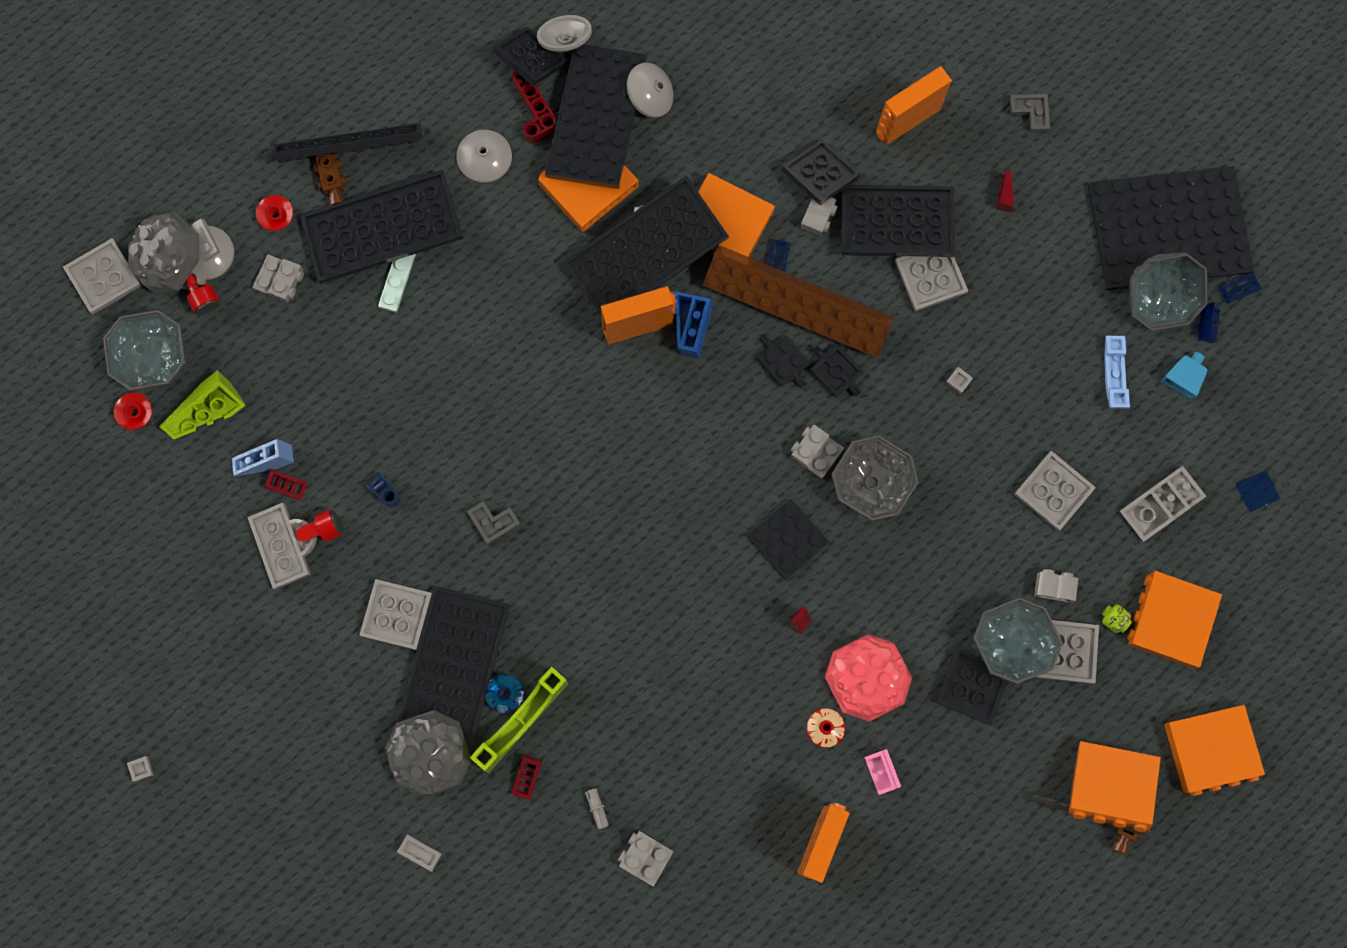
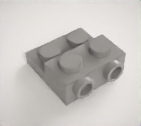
M267 255L252 288L288 303L295 296L297 282H301L303 278V269L301 265Z
M813 425L812 428L808 426L801 435L804 437L800 443L797 441L790 451L793 452L791 458L822 479L844 450V447L829 438V435L816 425Z
M639 831L638 834L633 833L628 842L631 844L627 852L623 850L618 861L621 863L619 866L654 887L674 851Z

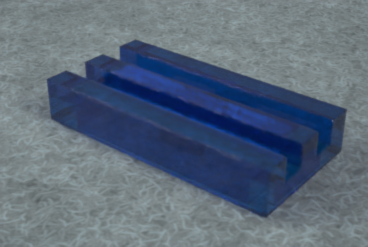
M773 239L768 265L771 266L775 244H778L779 248L775 268L778 269L782 247L786 246L782 271L785 272L791 242Z
M1254 273L1219 287V290L1223 293V298L1225 297L1226 304L1262 289ZM1252 279V282L1247 283L1243 286H1240L1228 292L1226 290L1229 287L1237 285L1246 280ZM1253 285L1256 287L1230 298L1229 296Z

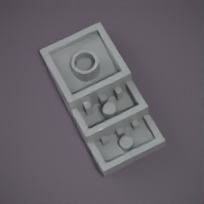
M1182 466L1120 512L1144 542L1204 499L1206 495Z

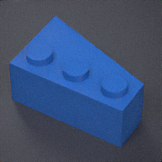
M674 291L678 349L681 355L699 359L713 310L712 301L710 298Z

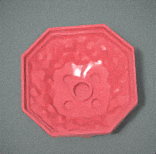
M867 634L833 651L825 679L843 713L871 721L905 703L912 676L894 642Z

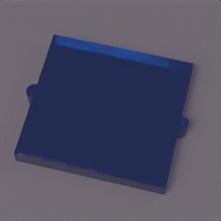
M1267 471L1236 483L1241 494V500H1244L1249 512L1280 499L1274 487L1275 483H1272Z

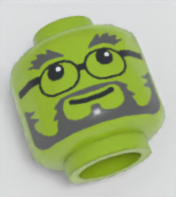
M1118 604L1113 607L1109 605L1102 613L1104 616L1102 623L1114 633H1123L1132 623L1130 620L1131 614Z

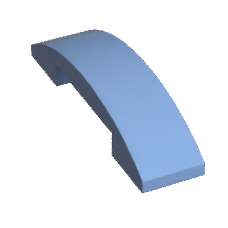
M1125 336L1105 337V384L1110 408H1130L1129 389H1126Z

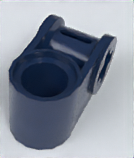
M380 472L377 473V476L370 483L365 484L388 508H395L400 504L399 494ZM395 494L393 501H386L388 495Z

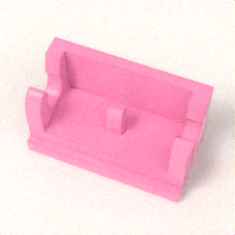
M887 749L864 757L878 795L901 787Z

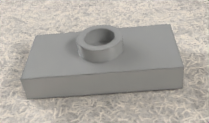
M408 834L397 853L433 872L442 853Z

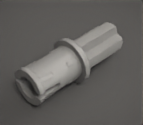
M597 788L585 792L590 806L589 811L593 813L598 829L606 828L608 821L603 810L605 806L600 801Z

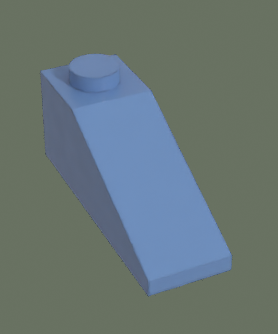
M276 439L233 457V475L242 476L264 472L294 463L292 445Z

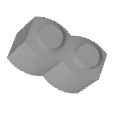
M830 198L822 205H819L812 199L801 223V229L818 236H822L823 232L827 233L831 223L828 222L829 217H834L838 207L835 205L836 199Z
M1043 569V572L1037 573L1034 597L1073 603L1076 601L1078 578L1073 577L1071 573L1057 575L1054 574L1053 570Z

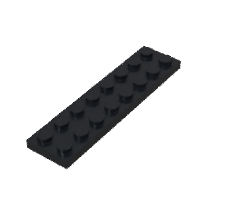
M421 123L274 144L271 158L272 161L284 163L293 158L304 160L307 156L313 155L315 157H323L326 153L338 155L343 154L347 150L358 152L367 147L378 149L382 147L381 145L398 146L401 142L413 144L422 139Z

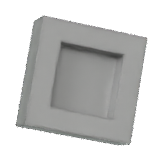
M957 367L946 381V384L961 394L973 378Z
M148 756L127 763L133 782L154 775Z

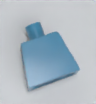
M1195 352L1191 358L1186 355L1183 356L1161 381L1188 399L1193 400L1198 395L1207 373V368L1201 365L1205 357L1199 352Z

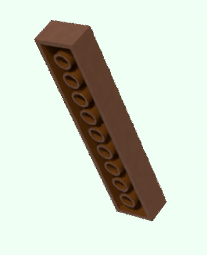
M721 245L714 253L703 286L877 358L894 320L893 316Z

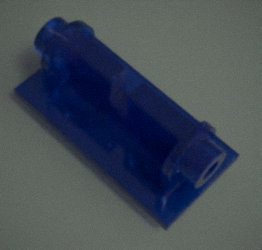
M1215 302L1208 303L1200 312L1197 341L1207 339L1208 343H1214L1217 339L1218 327L1214 326L1213 323H1219L1220 309L1218 305H1215Z

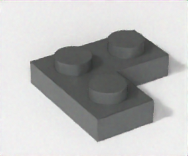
M1048 94L1010 96L1011 115H1029L1030 132L1050 130Z
M483 501L467 511L487 545L520 525L511 508L493 517Z

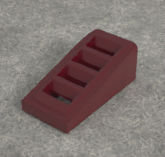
M1007 169L1002 177L996 206L997 210L1011 212L1014 208L1012 173L1010 169Z
M271 469L264 489L301 501L308 483ZM274 477H278L276 486H272ZM282 479L286 480L283 489H280L279 486ZM289 482H293L290 492L286 491ZM297 484H299L301 486L298 491V494L296 495L294 494V491Z
M801 607L789 623V627L798 634L803 633L811 622L807 608Z
M526 754L523 755L512 795L528 800L531 799L542 759ZM525 763L536 765V768L526 766ZM523 770H526L534 773V775L530 776L522 772ZM520 778L530 780L532 782L531 784H528L520 781ZM518 785L528 788L529 792L517 789Z

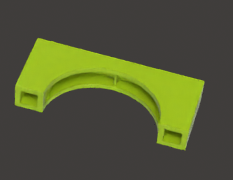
M551 667L538 681L533 692L513 716L489 740L483 742L470 758L485 772L489 773L568 685L567 680Z

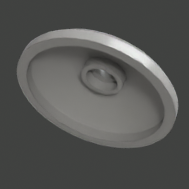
M576 15L559 16L544 23L538 30L537 38L539 44L547 50L567 52L577 49L586 43L591 36L592 28L590 22L583 17Z
M641 63L630 71L627 79V91L634 107L641 114L650 118H658L665 115L670 110L674 98L672 84L666 73L652 63Z
M478 130L468 134L460 142L456 159L460 171L468 179L479 183H489L498 180L508 171L512 161V152L507 140L499 133L491 130ZM486 150V153L481 154L480 151Z
M208 226L221 251L207 261L210 269V276L207 277V280H211L221 276L229 269L234 259V246L230 237L223 230Z

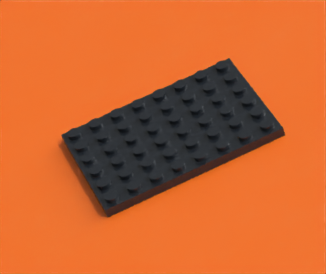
M1234 166L1090 182L1088 184L1106 290L1129 288L1130 277L1134 270L1141 266L1145 260L1159 254L1188 253L1207 268V278L1254 272Z

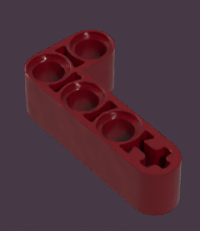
M514 71V86L534 118L524 125V137L528 143L534 144L555 132L556 118L538 87L531 85L526 80L523 85L520 77L524 78ZM528 92L535 93L533 96L526 95ZM537 107L544 108L542 111L535 110ZM546 122L553 123L551 126L544 125ZM529 131H536L534 135L528 134Z

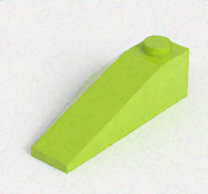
M217 370L186 398L161 424L160 428L171 438L177 439L196 431L198 426L206 423L209 426L214 424L213 420L221 417L227 419L233 416L245 406V403L233 385Z

